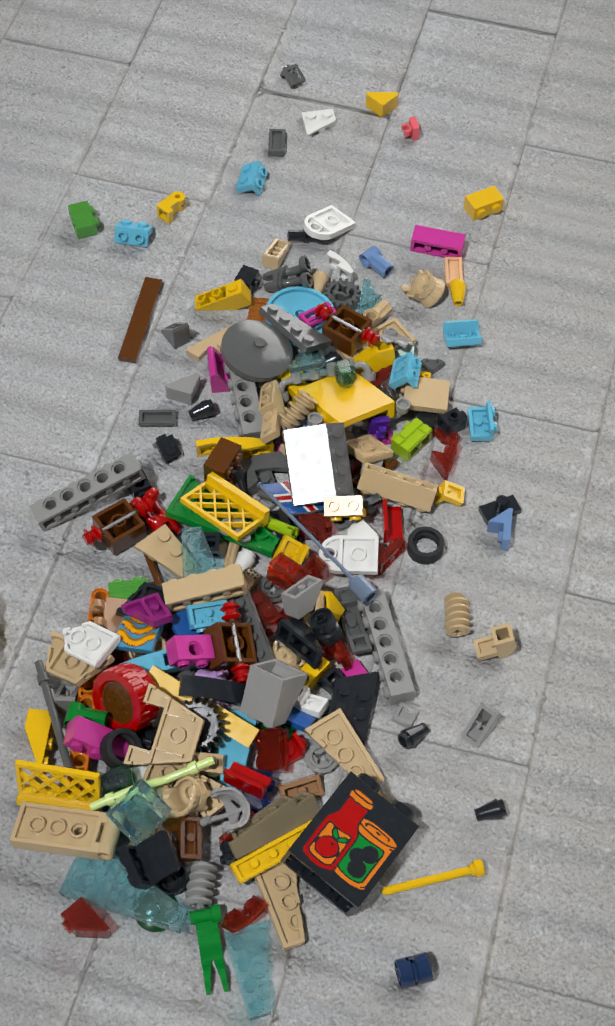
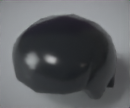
M181 862L179 871L155 885L161 894L173 896L179 894L185 888L188 875L186 868Z

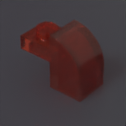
M318 513L298 515V521L321 545L326 539L332 537V524L325 516ZM299 528V533H300V535H301L302 540H303V541L311 540V539Z

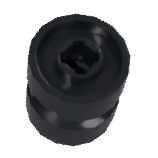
M320 608L309 616L308 624L320 645L331 646L341 639L343 635L342 629L330 609Z

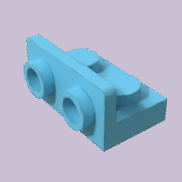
M411 351L394 359L389 380V386L392 389L403 386L407 382L412 388L418 386L422 363Z

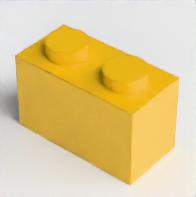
M491 186L466 195L463 208L471 219L475 221L502 211L504 198L495 186Z

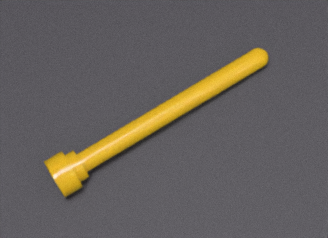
M481 858L472 860V863H469L466 867L383 887L382 894L387 896L467 875L475 876L476 878L485 876L484 865Z

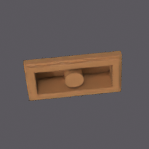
M317 773L277 785L280 796L285 795L293 798L300 791L313 794L315 798L325 795L320 776Z

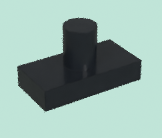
M499 495L496 501L479 506L478 511L486 525H488L492 518L508 508H513L512 516L520 514L522 509L514 495L507 497Z

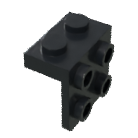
M163 830L158 831L136 846L123 844L117 848L120 854L119 860L128 873L127 879L130 885L137 889L147 890L181 868L168 834Z

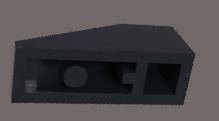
M294 617L281 619L274 637L311 667L318 669L324 650L311 628L302 620Z

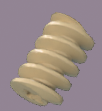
M298 390L301 396L294 395L293 397L296 402L289 401L288 403L291 408L284 407L286 414L279 413L282 418L280 422L288 429L300 426L299 420L304 421L306 419L304 414L309 415V409L315 408L314 403L318 404L305 391Z
M458 592L447 594L444 597L445 634L450 637L469 634L471 631L469 627L470 621L468 620L470 618L468 613L470 610L468 606L469 600Z

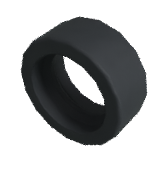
M423 526L416 528L408 536L407 552L413 561L428 565L437 562L443 555L444 538L438 530ZM419 539H430L437 544V549L429 553L421 552L414 547V543Z
M123 727L106 734L100 743V755L104 763L111 769L119 771L134 765L123 764L124 761L116 758L112 750L113 739L121 737L126 740L128 745L143 749L138 735L131 729Z

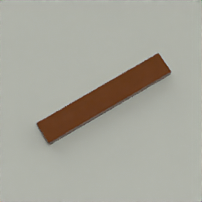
M145 277L118 356L119 361L137 362L163 284L162 279Z

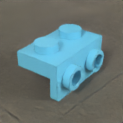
M260 161L243 165L235 188L237 192L242 193L253 190L257 196L261 195L267 176V169Z
M122 219L115 225L114 242L147 247L149 236L153 232V225H148L147 222L134 223L129 219Z
M478 319L443 322V339L446 346L457 348L464 345L473 347L477 344H482Z
M487 401L486 407H468L467 417L470 441H493L494 433H497V422H493L495 408L491 406V401Z
M227 599L186 606L189 629L202 633L204 629L216 622H225L221 619L225 613L221 612L220 608L223 607L224 603H227Z

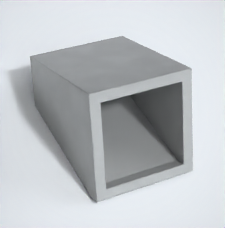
M277 659L250 665L240 712L246 714L252 720L262 722L268 728H275L285 724L308 674Z

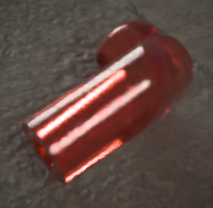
M440 427L433 430L434 436L441 444L453 446L458 444L460 439L458 433L453 432L451 435H446Z

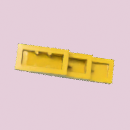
M221 437L195 440L197 456L210 455ZM223 437L242 445V461L248 460L254 455L274 452L273 440L264 444L260 438Z

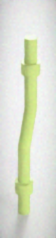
M212 756L198 762L192 761L186 767L167 775L134 784L115 793L112 791L105 794V797L91 802L90 808L94 811L106 805L110 807L117 804L119 800L140 791L170 783L189 774L192 776L200 773L201 769L215 764Z

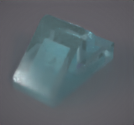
M368 279L363 280L358 313L362 315L365 310L372 309L377 303L382 301V295L373 294V287H370L371 280Z

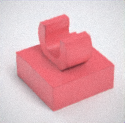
M410 117L409 124H402L404 137L411 136L412 141L419 140V124L416 117Z

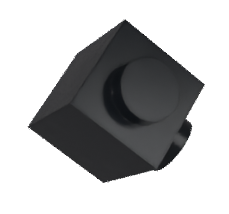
M246 265L242 266L234 281L242 279L251 290V295L261 282L259 270Z

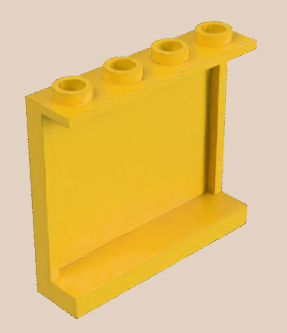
M355 371L341 372L335 376L323 378L297 389L298 397L301 396L298 390H302L310 394L318 402V404L314 403V409L309 410L310 413L317 412L322 415V424L344 422V427H347L379 413L389 416V419L394 417L395 401Z

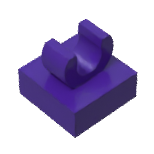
M389 416L370 417L367 427L368 433L375 434L377 439H384L383 433H387L390 424Z

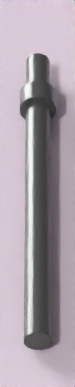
M37 660L35 661L38 674L36 678L38 685L41 686L63 765L66 768L73 769L68 748L63 745L65 737L49 684L51 681L49 674L45 671L43 661Z

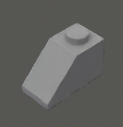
M307 575L282 592L281 598L284 613L300 619L312 611L322 588L323 580Z

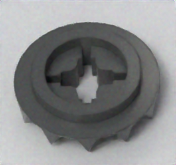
M277 575L265 576L257 584L258 597L262 598L263 602L267 601L271 604L274 602L280 603L282 600L281 593L288 589L287 582ZM272 584H274L276 590L273 595L270 593Z

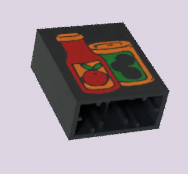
M350 771L280 860L348 917L358 909L420 827L412 821L414 813L408 806L397 800L391 804L378 793L380 786L372 777L365 773H360L357 776L352 771Z

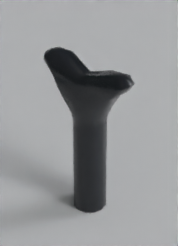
M241 466L237 470H232L231 474L236 480L239 489L249 495L244 481V467Z

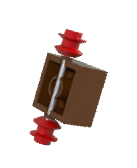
M325 302L316 307L315 317L317 319L322 317V321L326 322L322 326V334L333 340L332 347L352 357L364 343L368 342L369 347L378 344L380 340L379 331L372 332V320L345 305H342L335 313H333L332 306L326 307L327 304Z
M143 496L142 502L135 501V508L133 509L128 501L123 498L92 516L93 525H91V530H83V540L92 547L95 546L94 542L96 540L100 543L103 540L113 555L129 548L147 537L146 525L139 515L145 518L146 512L149 511L152 514L154 512L153 508H155L153 501Z
M227 602L220 608V611L225 613L221 617L225 622H216L203 630L204 635H211L215 659L209 662L210 669L231 670V672L236 673L232 680L245 684L250 665L257 663L250 623H237V620L242 616L240 613H237L240 605L235 604V602Z

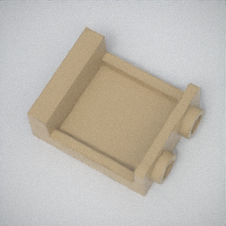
M419 377L416 388H412L408 382L401 386L400 393H403L404 396L400 398H406L410 401L409 410L444 414L447 412L450 381Z

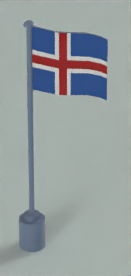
M289 481L270 484L259 482L257 484V488H261L350 579L348 589L364 605L372 603L378 596L379 591L362 574L352 576L293 516L324 510V504L292 506Z

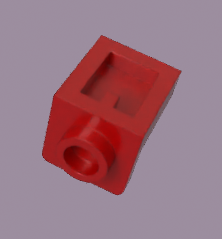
M295 732L292 734L291 740L275 747L274 753L282 766L286 768L305 758L307 744L304 738H299Z

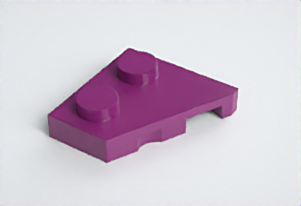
M158 593L121 605L124 614L153 628L173 621L172 614Z

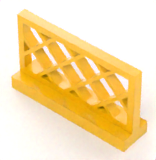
M213 471L207 475L206 481L180 498V503L236 541L243 538L259 525L262 527L266 526L269 521L270 509ZM207 489L211 493H202V491ZM191 498L199 499L200 502H191L189 500ZM202 499H213V502H202ZM216 499H222L226 503H218ZM202 508H214V512H206ZM216 508H227V512H216ZM230 508H235L240 512H230ZM217 518H228V522H221ZM231 518H242V522H231ZM244 518H250L254 522H245ZM231 527H240L242 530L237 533Z
M18 759L15 762L18 786L16 803L19 806L24 801L92 811L90 803L103 798L100 773ZM22 768L28 769L32 773L28 775L25 771L22 770ZM42 772H48V773H50L53 777L48 778V777H47L45 774H43ZM64 775L70 776L74 780L70 782L64 777ZM37 776L43 783L39 784L33 778ZM84 779L94 780V784L90 785ZM58 780L64 786L60 788L54 781ZM78 783L84 788V790L80 791L74 785ZM104 807L94 811L102 812Z

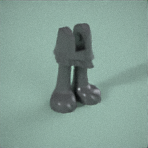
M306 255L301 256L297 266L288 268L287 265L284 267L280 266L277 269L264 273L263 279L265 281H272L264 284L265 291H280L286 287L303 285L305 288L312 287L313 278L310 274L312 269ZM301 274L299 277L288 279L289 276Z

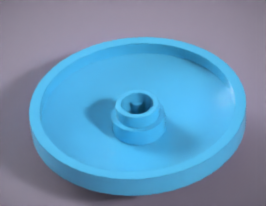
M300 286L288 287L276 292L266 304L274 303L298 318L299 314L317 307L323 302H329L333 306L331 301L319 291ZM324 324L319 325L314 329L322 333V326Z

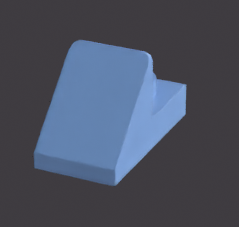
M508 508L488 522L487 532L498 533L497 542H501L500 550L508 551L513 508Z

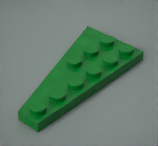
M190 474L166 509L165 516L205 532H220L219 528L180 503L182 496L200 485L195 480V477ZM207 489L202 491V493H211ZM191 498L189 500L191 502H200L199 499ZM202 499V502H213V499ZM216 499L218 503H226L222 499ZM202 508L206 512H214V508ZM216 508V512H227V508ZM230 508V512H239L235 508ZM217 518V520H219V521H221V522H222L223 519H225V518ZM244 518L246 522H252L250 518ZM262 526L257 527V530L250 535L251 540L247 542L236 541L230 536L221 535L223 539L270 557L275 552L280 540Z

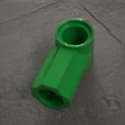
M78 702L69 703L64 720L66 727L68 722L77 715L105 727L107 726L108 711L90 709Z

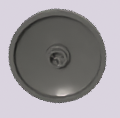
M244 320L233 324L224 333L220 345L221 356L227 367L236 375L254 382H270L279 379L288 371L293 359V350L288 338L273 325L258 320Z

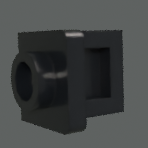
M163 434L155 438L157 442L152 444L154 448H157L164 463L182 455L172 434L169 436Z

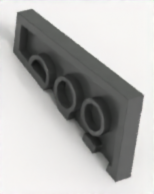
M274 303L260 307L259 313L304 353L331 346L333 340Z

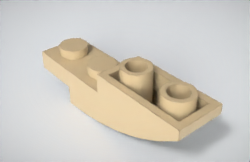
M276 379L270 383H265L260 391L258 411L263 415L260 440L264 444L279 437L280 431L285 429V426L280 422L282 418L279 413L285 414L281 390Z

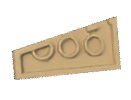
M341 708L304 729L348 774L350 771L357 776L360 773H365L378 784L385 780Z

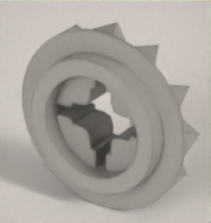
M317 743L307 749L305 762L307 768H310L313 773L317 772L323 775L327 772L331 773L337 767V763ZM325 754L326 762L322 761L318 764L317 756L322 757Z

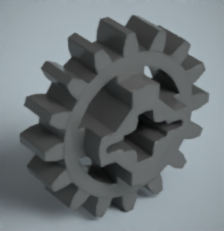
M339 278V281L332 279V284L328 282L327 287H324L323 295L331 301L336 311L342 305L352 309V306L357 307L358 302L361 301V290H359V285H355L354 280L348 282V278L345 281H342V278Z

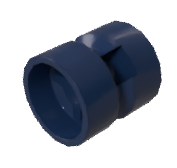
M425 952L413 955L410 960L407 957L394 960L395 972L401 989L413 987L415 982L421 985L433 981L430 961Z

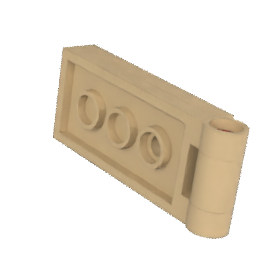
M22 801L10 842L13 848L95 860H112L124 817L117 813H105Z

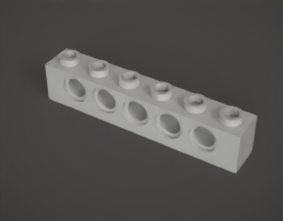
M224 364L225 374H229L230 378L227 379L228 389L233 392L230 395L232 406H236V410H234L235 421H239L240 425L237 426L238 436L260 438L262 414L258 411L259 399L255 382L237 376Z
M131 452L121 456L112 463L104 465L97 471L87 474L78 481H74L68 486L54 491L51 495L37 500L34 504L30 505V509L37 523L45 532L142 481L146 477Z
M378 588L379 594L372 603L364 605L360 600H357V607L359 612L363 614L362 623L364 629L368 630V637L374 650L372 651V658L379 667L377 669L379 681L383 680V695L385 699L388 698L390 705L414 701L415 689L384 589ZM386 662H392L394 664L388 665L386 664ZM396 679V680H398L399 682L395 683V682H392L391 680Z

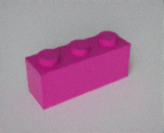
M415 225L410 251L443 258L461 257L466 234Z
M77 715L67 724L63 745L69 747L72 751L82 752L89 755L92 759L103 761L100 755V743L103 737L113 731V729ZM116 737L112 741V750L116 758L124 761L129 745L123 738Z

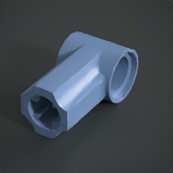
M376 246L370 247L359 255V260L364 267H371L382 277H388L394 270V265L382 256L381 251Z

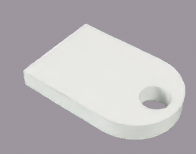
M330 205L308 215L304 220L303 229L309 236L315 239L329 240L355 228L356 222Z
M336 535L329 537L322 543V546L327 551L334 552L333 557L350 574L378 575L379 536ZM320 549L319 558L324 569L333 574H344L330 558L324 557V552Z

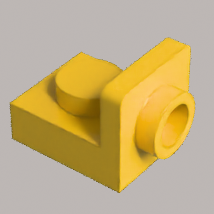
M445 480L437 487L434 504L439 505L444 500L460 507L464 503L465 488Z

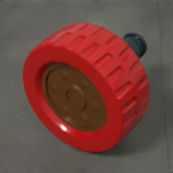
M121 663L101 672L94 681L92 689L93 704L96 710L108 711L106 727L113 730L123 727L137 733L150 726L156 720L160 707L143 702L149 683L154 686L156 685L150 675L140 666L133 663Z

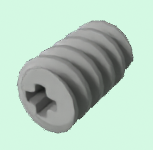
M194 861L191 863L192 866L188 875L189 882L187 883L188 890L185 892L186 898L183 901V905L191 910L206 909L205 905L212 904V901L206 897L213 896V892L208 889L215 887V884L210 881L215 880L216 875L211 872H217L218 867L209 862Z

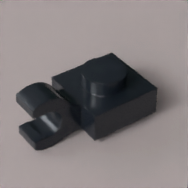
M142 730L139 738L141 739L143 749L149 751L152 749L156 731Z

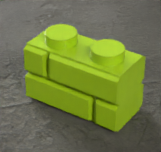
M415 418L412 422L408 421L400 433L396 432L392 436L391 449L406 462L409 461L431 440L432 428L423 424L418 418Z

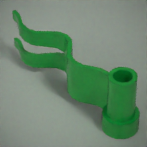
M215 904L211 905V908L189 911L191 925H196L206 995H211V961H214L224 992H228V982L218 922H222L220 905Z

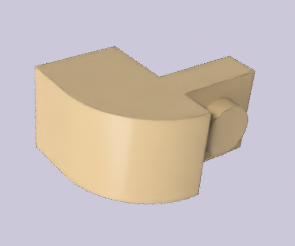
M510 622L491 627L492 635L473 640L479 661L496 656L502 659L516 650L517 646Z

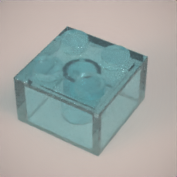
M141 778L110 806L106 815L137 846L168 818L172 809Z

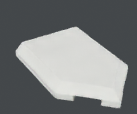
M91 621L82 623V626L63 629L64 652L94 668L102 665L120 643L121 639L120 635Z

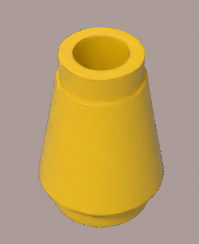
M454 279L449 285L453 305L462 306L464 304L466 284L462 279Z

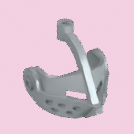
M218 787L209 794L212 799H220L223 802L226 813L214 817L206 815L199 820L200 825L204 827L211 822L228 818L230 825L223 827L222 833L232 834L248 822L251 806L246 797L237 789ZM234 800L236 803H238L240 805V808H238L231 801Z

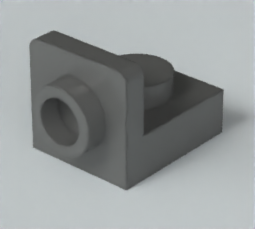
M297 63L294 65L288 64L282 68L280 77H285L290 88L305 82L306 79Z

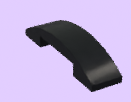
M182 674L180 676L178 696L195 697L196 699L204 697L205 699L232 703L235 706L241 707L246 684L218 678Z

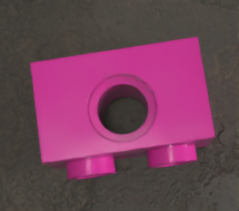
M211 635L173 636L165 643L170 667L178 666L179 669L196 666L197 668H203L215 659Z

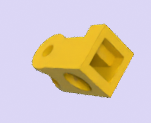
M179 191L173 192L157 204V217L168 224L172 223L174 215L185 209L184 193Z
M322 657L318 669H314L308 663H305L301 668V671L308 674L304 686L309 687L311 690L331 669L330 662Z

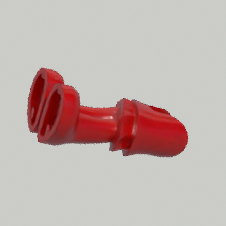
M156 487L149 489L144 496L153 501L155 506L153 511L156 516H153L149 511L146 512V517L144 518L146 520L145 525L154 532L166 524L170 531L177 536L181 533V528L176 520L165 516V510L158 503L160 497L159 490ZM136 497L129 503L133 509L135 508L136 500L139 502L143 501L141 497Z

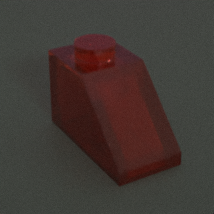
M82 896L61 913L63 920L61 925L69 934L73 932L78 938L109 939L112 936L110 928Z

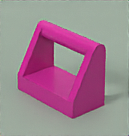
M208 347L207 360L211 392H230L227 384L228 375L225 374L224 370L225 362L222 360L221 354L214 347Z

